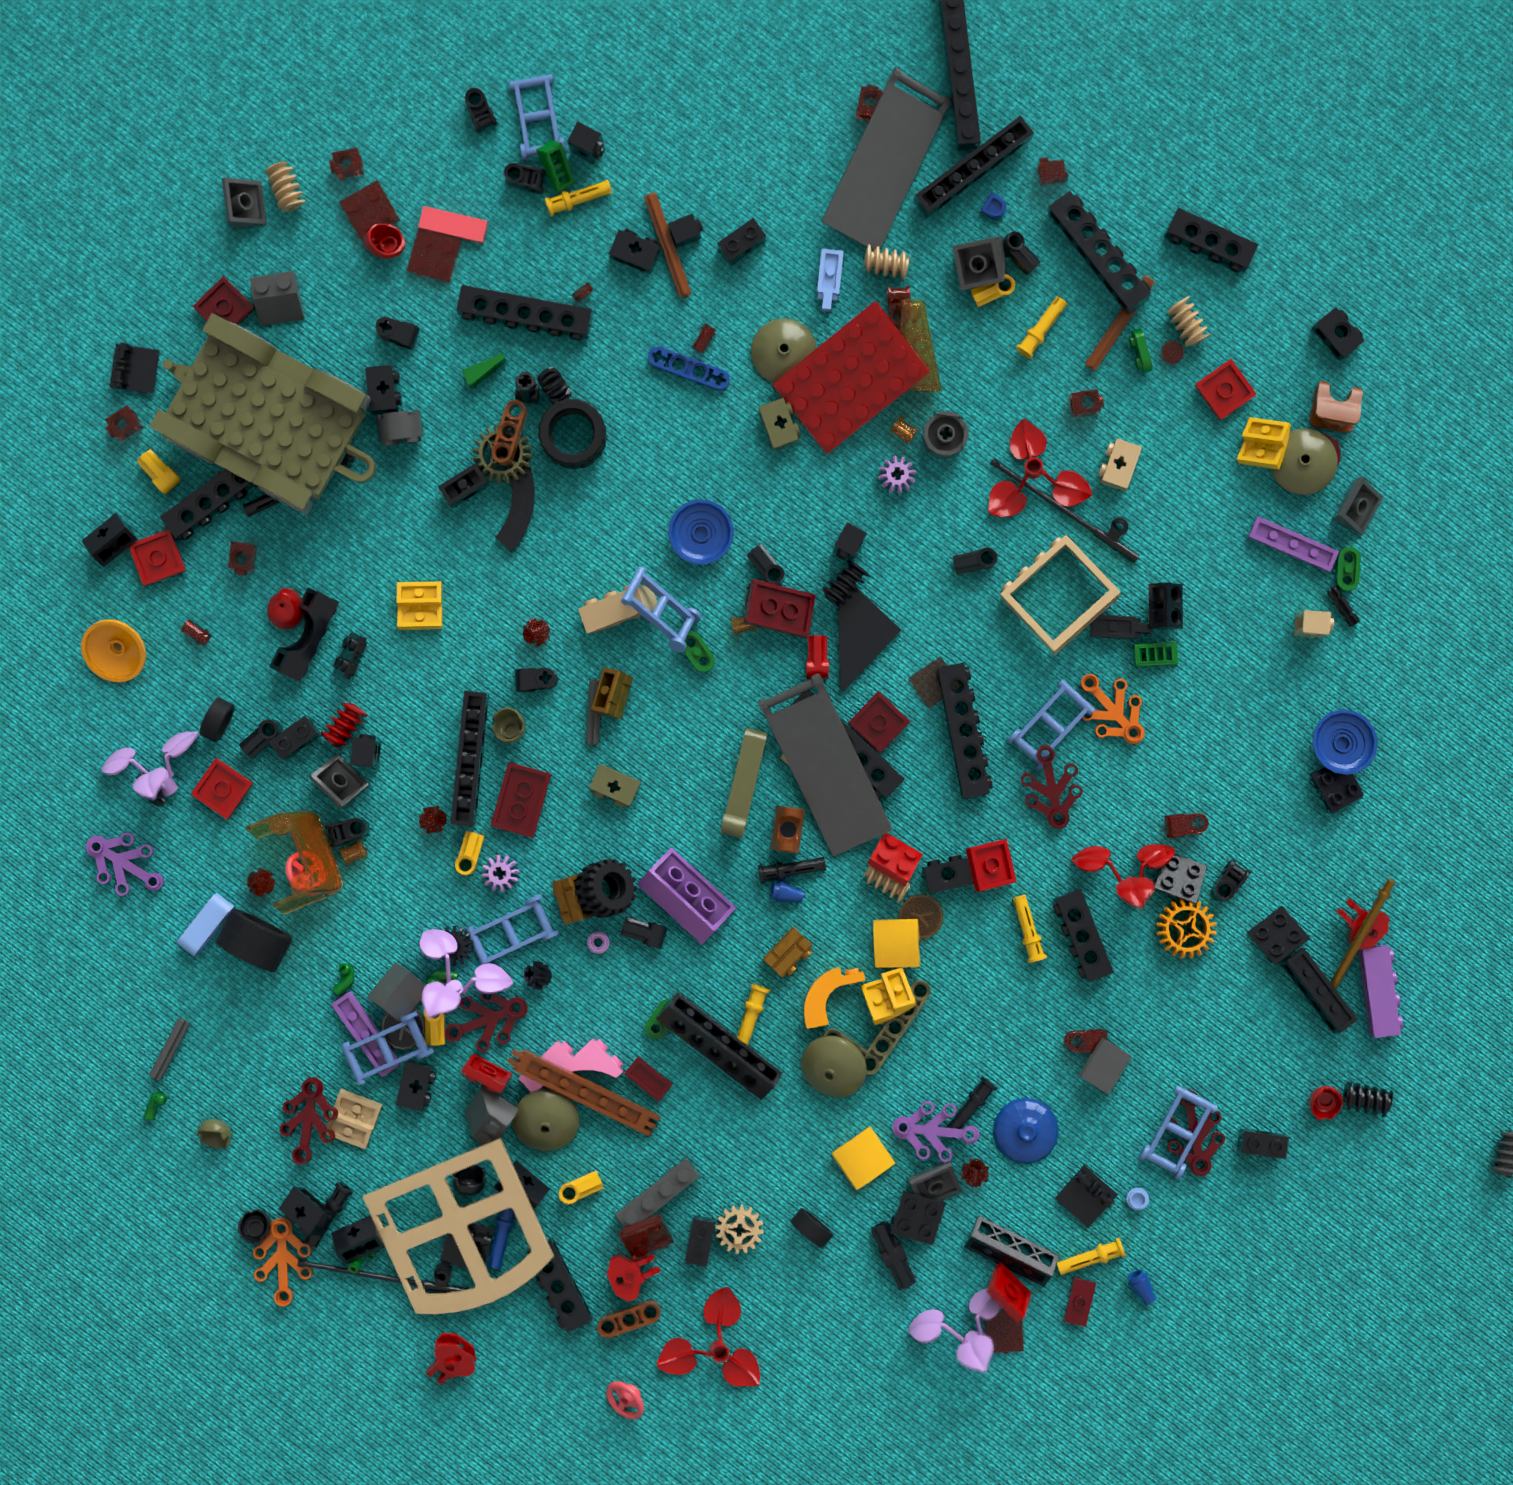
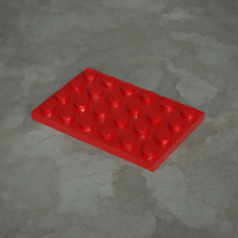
M874 301L772 385L786 403H790L793 412L824 452L828 454L931 371L877 301Z

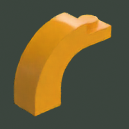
M836 967L826 971L814 981L808 990L804 1003V1018L807 1029L829 1025L826 1014V1001L829 994L839 986L866 981L863 971L859 972L858 968L845 970L846 974L842 975L840 967Z

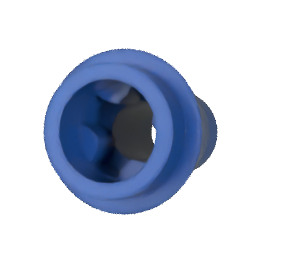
M781 881L778 883L773 882L770 891V899L775 900V903H802L804 890Z
M1142 1269L1132 1272L1127 1277L1129 1287L1142 1299L1145 1305L1155 1301L1156 1296L1154 1295L1148 1274L1144 1273Z

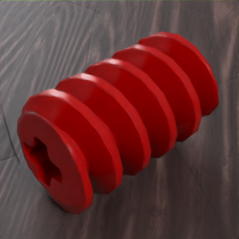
M342 702L345 710H336L340 717H331L334 725L326 724L329 730L328 733L320 732L324 739L341 751L342 749L339 744L347 745L344 737H353L349 730H358L354 723H363L360 715L368 716L366 712L352 702L349 704Z

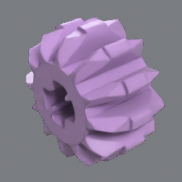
M893 456V464L886 459L884 461L886 467L879 468V471L885 474L880 475L878 479L886 480L882 484L883 488H886L888 485L891 486L889 493H892L894 487H897L898 494H901V486L908 491L910 489L908 483L914 484L915 479L910 476L915 475L916 470H908L913 464L909 462L904 465L905 457H902L900 463H898L897 457ZM895 470H899V473L902 472L903 475H901L900 480H895L896 477L893 478L891 476Z
M496 855L497 863L492 858H489L488 862L492 866L483 865L482 867L489 871L488 873L481 874L482 878H490L484 883L486 886L492 882L494 883L492 891H496L498 885H500V891L505 892V884L509 889H512L513 885L510 880L514 882L519 880L517 877L512 876L519 873L520 870H512V867L517 864L516 861H512L509 865L507 864L509 856H505L502 862L501 855ZM498 867L506 871V876L504 875L502 880H500L499 876H495V871H499Z

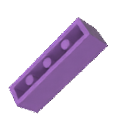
M1379 945L1373 948L1358 950L1369 1036L1378 1038L1401 1035L1400 1029H1403V1020L1398 1015L1397 1007H1400V998L1398 993H1395L1397 975L1392 970V962H1394L1393 950L1389 948V945Z

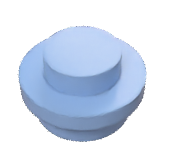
M1133 1188L1128 1192L1126 1201L1130 1208L1142 1210L1148 1205L1149 1196L1144 1189Z

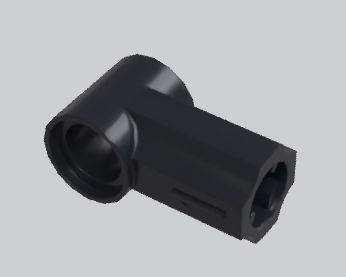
M1012 231L1002 239L1005 257L1010 258L1026 276L1040 264L1041 261L1025 245V240L1021 233Z
M522 372L521 375L516 377L515 400L522 403L538 404L539 384H536L535 378L530 375V372Z
M762 544L756 546L746 555L766 582L781 585L784 582V570L776 563ZM778 571L781 577L777 581H772L768 577L769 573Z
M988 547L953 556L956 574L960 575L992 568L997 561L996 551ZM983 553H991L993 562L990 564L983 563L981 555Z
M277 720L262 721L259 727L239 744L241 750L253 759L270 744V740L282 732V726ZM270 723L275 727V732L271 736L266 733V726Z
M625 917L620 935L661 949L668 928L655 923H645L631 917Z

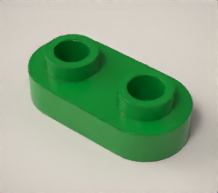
M1141 328L1132 330L1131 336L1128 338L1131 349L1135 348L1137 357H1134L1137 370L1141 369L1142 373L1152 371V362L1144 333Z
M1346 547L1340 550L1337 555L1335 582L1336 586L1345 592L1354 590L1359 584L1361 555L1354 547ZM1345 555H1349L1351 557L1350 563L1345 561ZM1344 577H1348L1350 579V583L1348 585L1344 584Z
M690 631L685 639V643L687 644L688 640L694 639L696 644L694 647L687 645L684 653L696 670L708 672L714 667V656L701 636L696 632ZM703 657L708 659V663L704 666L699 662Z
M669 999L663 1000L645 1024V1032L652 1039L662 1038L669 1030L656 1020L659 1012ZM658 1024L660 1031L653 1032L652 1025Z

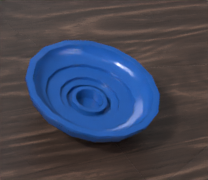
M697 499L685 503L675 511L669 523L668 536L672 548L680 558L692 564L705 565L717 561L727 553L733 542L734 528L731 517L722 506L710 500Z
M1344 709L1330 712L1323 717L1314 730L1312 741L1315 755L1321 764L1334 773L1344 775L1358 773L1369 766L1376 755L1378 743L1375 729L1368 719L1356 711Z
M1030 1098L1012 1100L1002 1107L995 1118L993 1127L995 1144L1001 1153L1010 1160L1023 1164L1039 1162L1048 1156L1057 1143L1059 1133L1056 1117L1050 1108L1039 1100Z

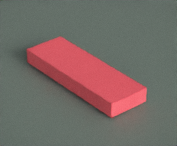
M423 206L418 228L483 244L488 221Z

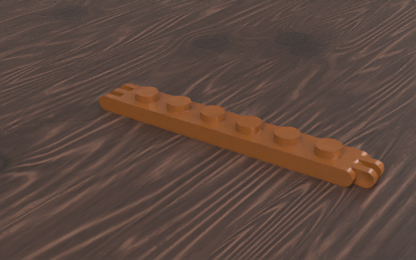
M514 1049L511 1054L519 1059L516 1060L509 1057L507 1060L509 1064L514 1066L513 1070L647 1136H651L652 1131L645 1127L648 1126L655 1129L657 1125L650 1118L659 1121L661 1118L657 1113L525 1049L522 1053Z

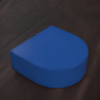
M991 192L980 213L990 219H999L1005 214L1006 203L1004 199Z

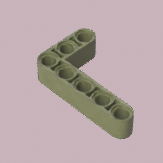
M750 728L745 730L727 809L720 833L743 838L767 732Z
M923 980L914 981L910 985L916 1001L912 1013L909 1015L901 1014L885 1021L867 1049L836 1028L827 1029L823 1033V1037L831 1032H835L840 1038L854 1044L860 1050L864 1059L872 1058L875 1060V1067L867 1070V1075L875 1074L928 999L930 987ZM923 984L926 987V992L923 996H916L914 994L916 985ZM893 1021H898L901 1025L897 1033H892L888 1029L889 1024ZM881 1039L888 1042V1048L885 1051H878L876 1049V1043Z

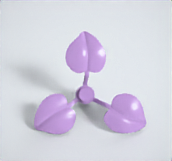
M182 732L172 736L164 744L162 751L166 754L164 758L167 770L165 768H156L148 772L136 760L132 759L136 753L132 748H122L111 754L101 769L106 775H114L124 770L129 763H132L141 772L145 773L138 777L133 784V789L136 793L155 799L159 788H161L164 797L170 796L177 790L178 786L172 779L174 773L171 770L169 759L185 752L200 734L198 732Z
M438 929L423 932L420 939L422 953L432 959H440L444 956L446 961V987L440 982H432L423 991V1006L428 1018L456 1009L460 1004L462 994H466L468 988L474 982H476L475 987L478 991L489 994L506 990L513 985V980L501 967L494 964H483L477 967L474 973L475 977L471 978L465 987L457 980L451 981L450 958L448 954L457 951L455 938L448 932Z
M988 1288L978 1291L969 1303L971 1313L977 1314L975 1317L977 1332L970 1331L963 1338L947 1324L942 1323L944 1320L942 1312L939 1310H927L920 1313L912 1321L908 1333L916 1341L928 1343L940 1335L941 1328H945L963 1343L957 1350V1358L960 1363L972 1370L987 1372L988 1363L993 1352V1342L989 1337L984 1336L980 1318L990 1320L1000 1311L1002 1306L990 1297L987 1292Z

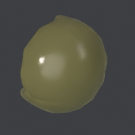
M509 707L502 708L493 715L492 731L499 741L506 744L515 743L524 735L526 723L517 710Z
M204 1120L198 1127L197 1136L200 1134L201 1143L220 1149H225L229 1146L231 1129L222 1120Z

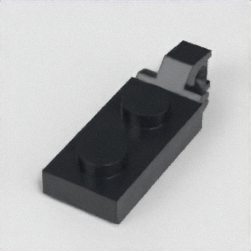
M1100 615L1090 624L1091 638L1134 640L1140 639V634L1152 633L1149 624H1142L1141 618H1136L1135 616Z

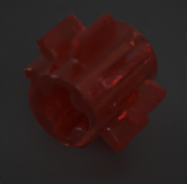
M533 618L523 626V637L530 645L535 643L539 647L545 644V640L550 638V628L542 619L537 621L536 618Z
M439 806L423 808L424 813L419 816L420 826L423 829H427V834L442 832V826L446 824L447 820L445 812L439 810Z
M259 868L258 872H251L247 878V887L250 888L249 892L259 897H263L264 893H271L275 885V880L272 878L273 874L262 868Z
M970 1159L969 1164H963L961 1179L965 1180L969 1186L980 1187L982 1181L988 1182L989 1167L985 1166L984 1162L979 1159Z

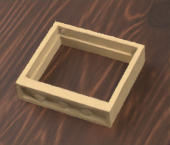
M1067 535L1062 539L1060 537L1055 539L1050 545L1052 547L1046 553L1041 552L1034 559L1035 563L1029 568L1027 566L1024 567L1017 574L1018 578L1013 583L1011 581L1006 583L1001 589L1002 593H1000L1003 602L1054 656L1121 596V592ZM1067 547L1108 592L1055 640H1052L1011 595L1063 548Z

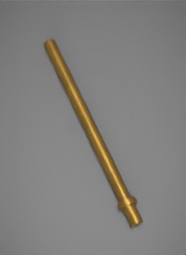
M1388 878L1383 888H1379L1377 892L1378 897L1330 981L1335 989L1338 988L1386 899H1390L1392 895L1390 892L1396 883L1393 879Z

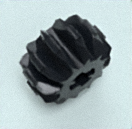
M555 367L546 368L537 376L539 385L553 405L557 401L571 397V391L567 383Z

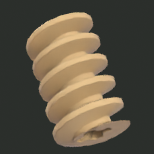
M284 161L269 166L265 173L267 176H270L268 178L269 183L273 184L271 189L275 192L274 198L278 201V208L281 209V212H288L304 205L306 201L298 200L303 193L302 191L295 192V189L300 187L299 183H292L297 176L289 175L294 168L286 167L288 162Z
M868 244L863 267L866 266L867 273H870L872 268H874L876 275L882 269L885 277H887L890 271H892L893 278H896L898 273H900L901 280H904L907 275L910 256L907 259L905 251H902L898 257L895 249L889 255L888 248H885L880 253L879 246H876L872 252L871 246Z
M1190 296L1175 303L1167 312L1168 316L1175 315L1171 320L1173 324L1179 323L1175 328L1176 331L1184 330L1180 338H1188L1184 343L1185 346L1196 345L1211 336V334H1203L1207 326H1199L1203 319H1195L1199 312L1190 311L1194 306V303H1186Z
M871 866L868 867L862 879L866 876L868 877V885L875 881V889L882 885L883 894L890 890V898L898 895V903L901 902L911 885L908 882L906 886H903Z

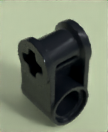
M470 88L465 94V102L477 133H481V130L492 125L498 126L493 111L489 107L482 90ZM473 96L481 97L480 103L476 105L471 104L470 99Z
M510 163L505 167L504 177L509 186L535 194H543L544 177L547 176L545 169L517 163ZM512 171L520 173V177L515 180L510 179L508 175Z
M381 317L377 320L375 326L381 339L413 350L420 328L416 325L389 317ZM387 325H389L391 330H387L386 333H384L382 327L385 328Z
M549 668L514 670L516 692L551 689L558 683V675ZM546 673L552 676V679L548 680V684L542 680V677H546Z
M353 818L324 826L330 836V848L363 838L370 831L368 821L363 818ZM356 822H360L363 826L360 834H356L353 830Z
M1233 858L1226 864L1221 875L1211 888L1212 896L1218 901L1231 899L1251 873L1250 870H1245L1236 864V860ZM1222 884L1228 889L1225 897L1221 896L1218 892V888Z

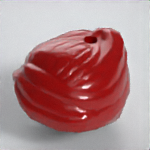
M375 224L363 237L364 247L372 255L381 259L397 257L406 246L405 238L400 230L389 224Z
M283 588L270 598L267 615L275 627L284 630L294 629L299 625L303 617V613L299 609V604L302 600L299 594L293 589Z

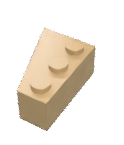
M629 585L624 586V591L620 593L616 591L604 594V599L597 601V598L584 602L585 606L578 608L587 634L596 633L632 618L637 619L641 617V614L630 605L621 603V599ZM638 586L633 596L651 612H653L658 602L655 593L646 586Z

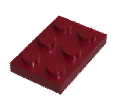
M753 579L751 580L744 623L806 639L809 637L816 595Z
M508 762L490 826L534 838L552 774Z

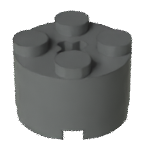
M420 410L376 415L379 441L383 442V446L400 445L399 440H404L405 443L421 442V437H424Z
M942 411L933 415L927 421L922 434L926 451L939 459H950L957 456L967 442L968 427L963 419L954 412ZM943 431H947V435L951 437H948L947 440H944L943 436H941L940 434H942Z

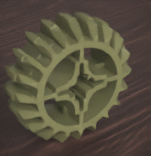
M496 424L494 425V432L488 427L486 428V431L489 433L487 436L483 433L479 434L483 439L482 442L475 440V444L480 448L472 450L474 454L479 455L474 457L473 461L476 463L481 462L477 466L480 470L484 469L482 471L484 477L489 475L488 480L490 482H493L497 477L498 484H502L503 478L509 484L511 483L510 476H513L517 481L519 477L516 473L526 474L522 469L523 466L530 468V464L525 459L530 460L533 458L531 454L526 453L531 451L532 447L529 445L524 446L529 442L527 437L520 438L518 444L520 456L518 461L513 460L509 464L512 468L508 470H494L495 467L500 465L493 457L487 465L485 453L488 446L491 449L493 448V440H495L499 425ZM511 428L509 431L507 429L504 436L508 438L513 437L515 429Z

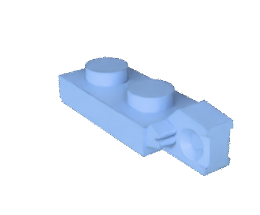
M822 249L817 294L818 299L823 300L822 312H831L832 301H837L844 251Z

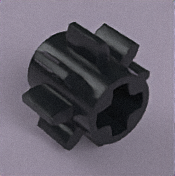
M534 961L533 966H528L524 971V979L528 982L527 986L542 990L543 985H548L552 978V973L548 969L549 965Z

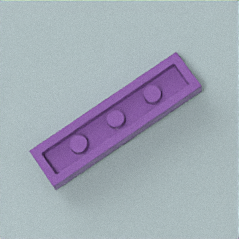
M1258 516L1248 535V538L1326 572H1331L1339 551Z
M351 991L331 1004L357 1042L379 1033V1030ZM376 1039L360 1046L375 1068L386 1064ZM389 1046L394 1059H397L398 1057L395 1055V1053ZM400 1062L378 1073L381 1077H384L402 1063Z

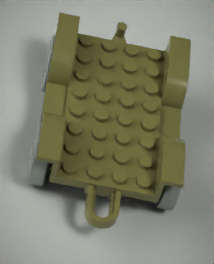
M211 313L202 330L208 337L191 367L175 364L169 359L163 361V367L169 370L182 384L167 412L165 413L158 409L149 427L163 434L165 440L209 464L215 463L254 485H258L260 491L304 515H308L314 505L310 499L313 498L319 501L334 473L338 472L357 483H366L375 476V461L369 455L352 447L350 444L365 417L362 411L366 410L371 398L345 381L329 373L312 369L278 351L273 345L254 333ZM346 453L365 462L367 464V471L364 474H357L340 464Z

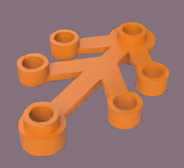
M1087 674L1083 676L1080 681L1081 688L1086 692H1091L1107 711L1094 710L1089 719L1084 716L1081 719L1084 721L1092 719L1117 721L1122 727L1108 728L1106 725L1101 724L1095 728V735L1099 738L1106 736L1123 737L1129 744L1141 742L1145 734L1144 728L1139 724V707L1142 704V699L1138 695H1133L1128 699V705L1131 708L1130 720L1128 721L1123 715L1127 682L1124 679L1114 681V705L1098 687L1099 680L1095 675ZM1087 679L1092 680V687L1085 685ZM1118 681L1124 683V688L1121 690L1116 686ZM1132 698L1138 699L1139 704L1137 706L1131 704ZM1099 727L1105 728L1106 732L1104 735L1098 733ZM1131 729L1136 730V737H1131L1129 735V731Z
M283 1217L277 1218L272 1222L271 1234L261 1245H258L253 1250V1255L256 1259H263L267 1255L268 1249L277 1241V1251L262 1267L254 1272V1278L259 1282L266 1280L269 1272L278 1263L279 1289L274 1294V1301L279 1306H287L293 1299V1292L288 1288L287 1263L298 1272L299 1277L303 1280L309 1279L313 1274L312 1267H298L297 1263L299 1260L287 1250L288 1241L298 1249V1254L301 1257H307L311 1254L312 1247L307 1243H303L292 1233V1223ZM284 1225L285 1232H280L278 1226ZM302 1246H306L309 1251L307 1254L302 1253ZM258 1248L264 1250L263 1256L257 1254ZM308 1269L309 1276H304L302 1270ZM258 1271H263L265 1277L259 1278ZM286 1292L288 1299H282L281 1293Z

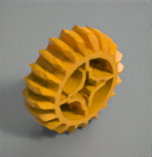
M1179 899V906L1172 901L1170 903L1172 910L1164 907L1163 909L1167 915L1159 914L1158 916L1164 920L1163 923H1156V926L1162 927V931H1157L1156 935H1164V938L1160 939L1159 943L1167 942L1168 944L1164 947V950L1168 951L1173 948L1171 952L1173 956H1176L1178 951H1180L1179 956L1182 959L1185 958L1186 952L1190 959L1194 958L1193 951L1198 956H1201V947L1206 951L1209 950V947L1205 944L1206 941L1214 943V940L1209 938V935H1216V931L1210 930V927L1216 926V922L1208 921L1214 915L1212 913L1205 915L1209 908L1205 906L1200 910L1201 902L1199 901L1194 906L1192 902L1188 901L1185 905L1183 899ZM1191 910L1190 914L1183 921L1173 919L1174 915L1178 912ZM1197 915L1202 920L1203 933L1195 927ZM1187 922H1189L1188 927L1195 933L1186 932V935H1184V930L1177 924L1187 925ZM1169 924L1177 930L1176 942L1170 936ZM1190 936L1200 939L1192 946L1181 947L1183 942H1186Z

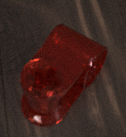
M888 286L887 303L889 306V318L900 330L907 326L909 320L910 286H906V288H892ZM896 313H901L904 315L905 320L898 322L893 316Z
M1201 813L1164 816L1167 838L1202 833L1207 830L1209 825L1208 818ZM1196 817H1198L1199 821L1203 822V825L1199 826V830H1197L1196 826L1192 825V822L1196 821Z
M1107 1030L1069 1031L1064 1036V1045L1069 1050L1075 1052L1093 1053L1101 1038L1107 1040ZM1075 1036L1080 1039V1043H1076V1047L1074 1044H1071V1040H1074Z

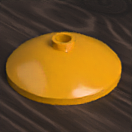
M117 620L98 621L92 624L82 637L81 652L85 663L96 675L111 682L129 681L135 678L145 665L146 649L141 637L133 628Z

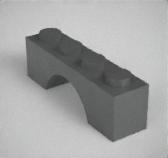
M687 1156L684 1157L648 1189L620 1208L615 1216L630 1233L700 1177L699 1171Z

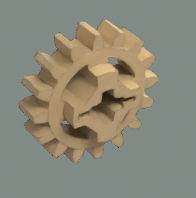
M741 1204L740 1209H736L735 1205H732V1211L729 1212L727 1209H724L725 1217H718V1220L722 1223L716 1224L715 1228L721 1230L716 1234V1237L723 1238L720 1245L727 1244V1251L735 1248L736 1254L739 1253L740 1249L747 1253V1247L750 1246L752 1249H755L754 1242H761L758 1234H764V1230L759 1228L763 1224V1220L757 1221L759 1213L752 1214V1207L744 1210V1204ZM737 1215V1219L732 1223L727 1222L730 1217ZM745 1216L752 1220L754 1226L746 1222ZM738 1224H742V1227L746 1229L742 1230L741 1234H737V1230L733 1229ZM725 1232L730 1233L734 1237V1242L728 1239ZM746 1236H752L749 1241L742 1243Z

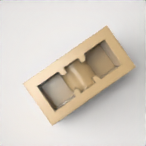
M1118 438L1114 443H1109L1105 454L1109 456L1107 463H1102L1098 474L1101 477L1100 483L1125 492L1129 486L1142 447ZM1118 459L1121 460V465H1123L1120 469H1117V464L1113 463Z
M1304 610L1295 614L1294 636L1322 638L1330 635V631H1333L1334 618H1331V612Z

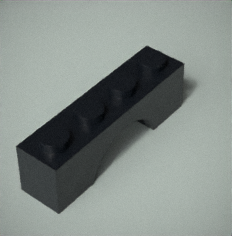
M307 588L299 604V609L305 619L303 634L294 644L287 647H278L269 667L300 682L307 673L308 665L317 652V646L325 635L331 617L335 615L339 602L311 588Z

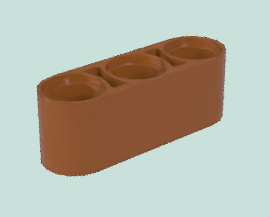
M512 400L507 403L492 448V457L501 466H507L513 462L527 419V409L518 400ZM520 407L522 408L521 414L517 417L511 416L512 409ZM508 428L515 429V434L511 438L504 436ZM500 450H508L509 453L505 459H498V452Z
M651 1299L605 1314L599 1320L598 1332L601 1336L610 1338L652 1324L659 1319L661 1306L656 1300ZM652 1306L656 1309L657 1313L650 1317L645 1314L644 1309ZM625 1314H633L636 1319L635 1322L632 1324L626 1323L623 1319ZM611 1321L614 1324V1329L606 1331L602 1327V1323Z

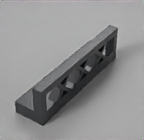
M1305 948L1299 949L1292 956L1279 962L1332 1033H1342L1358 1020Z
M978 1216L972 1233L964 1245L965 1248L997 1264L1002 1262L1009 1270L1043 1287L1052 1277L1059 1255L981 1216ZM980 1225L988 1228L991 1234L985 1235L979 1232ZM1004 1236L1008 1238L1011 1244L1005 1245L1001 1243L999 1237ZM1024 1246L1028 1248L1031 1254H1023L1019 1247ZM1044 1256L1050 1259V1266L1043 1264L1039 1257Z

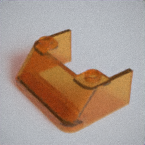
M315 812L277 813L246 826L247 831L256 839L272 832L279 836L291 833L305 872L296 875L292 880L291 887L294 895L273 903L274 907L285 915L341 890L343 879L322 822Z

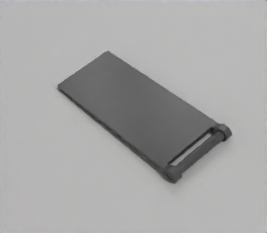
M894 67L891 71L883 93L821 220L823 224L867 247L869 244L872 251H874L876 246H879V249L881 248L936 130L952 101L951 98L943 97L901 73L902 70ZM896 81L903 83L939 104L938 111L894 86Z
M819 673L813 675L812 679L780 694L758 701L833 856L892 830L886 813ZM816 687L819 691L775 713L771 711L770 707L811 688Z

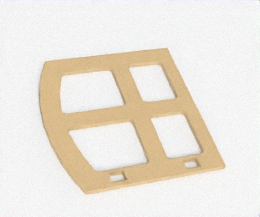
M501 1138L363 1196L416 1314L454 1313L491 1303L525 1284L540 1272L554 1256ZM486 1159L490 1160L503 1186V1191L463 1208L459 1207L447 1183L446 1176ZM424 1185H429L442 1210L443 1216L400 1233L389 1213L386 1201ZM512 1208L529 1243L531 1252L509 1271L496 1279H492L472 1238L468 1225L504 1209ZM383 1213L389 1223L385 1227H383L378 1216ZM451 1233L473 1278L475 1287L456 1292L428 1294L410 1259L408 1249L444 1234ZM411 1276L414 1277L418 1286L413 1290L407 1280Z

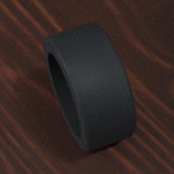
M220 697L216 698L202 721L199 731L200 735L213 742H217L231 721L235 709L234 704Z
M800 1208L790 1221L800 1233L819 1248L823 1249L833 1237V1233L821 1221L803 1208Z

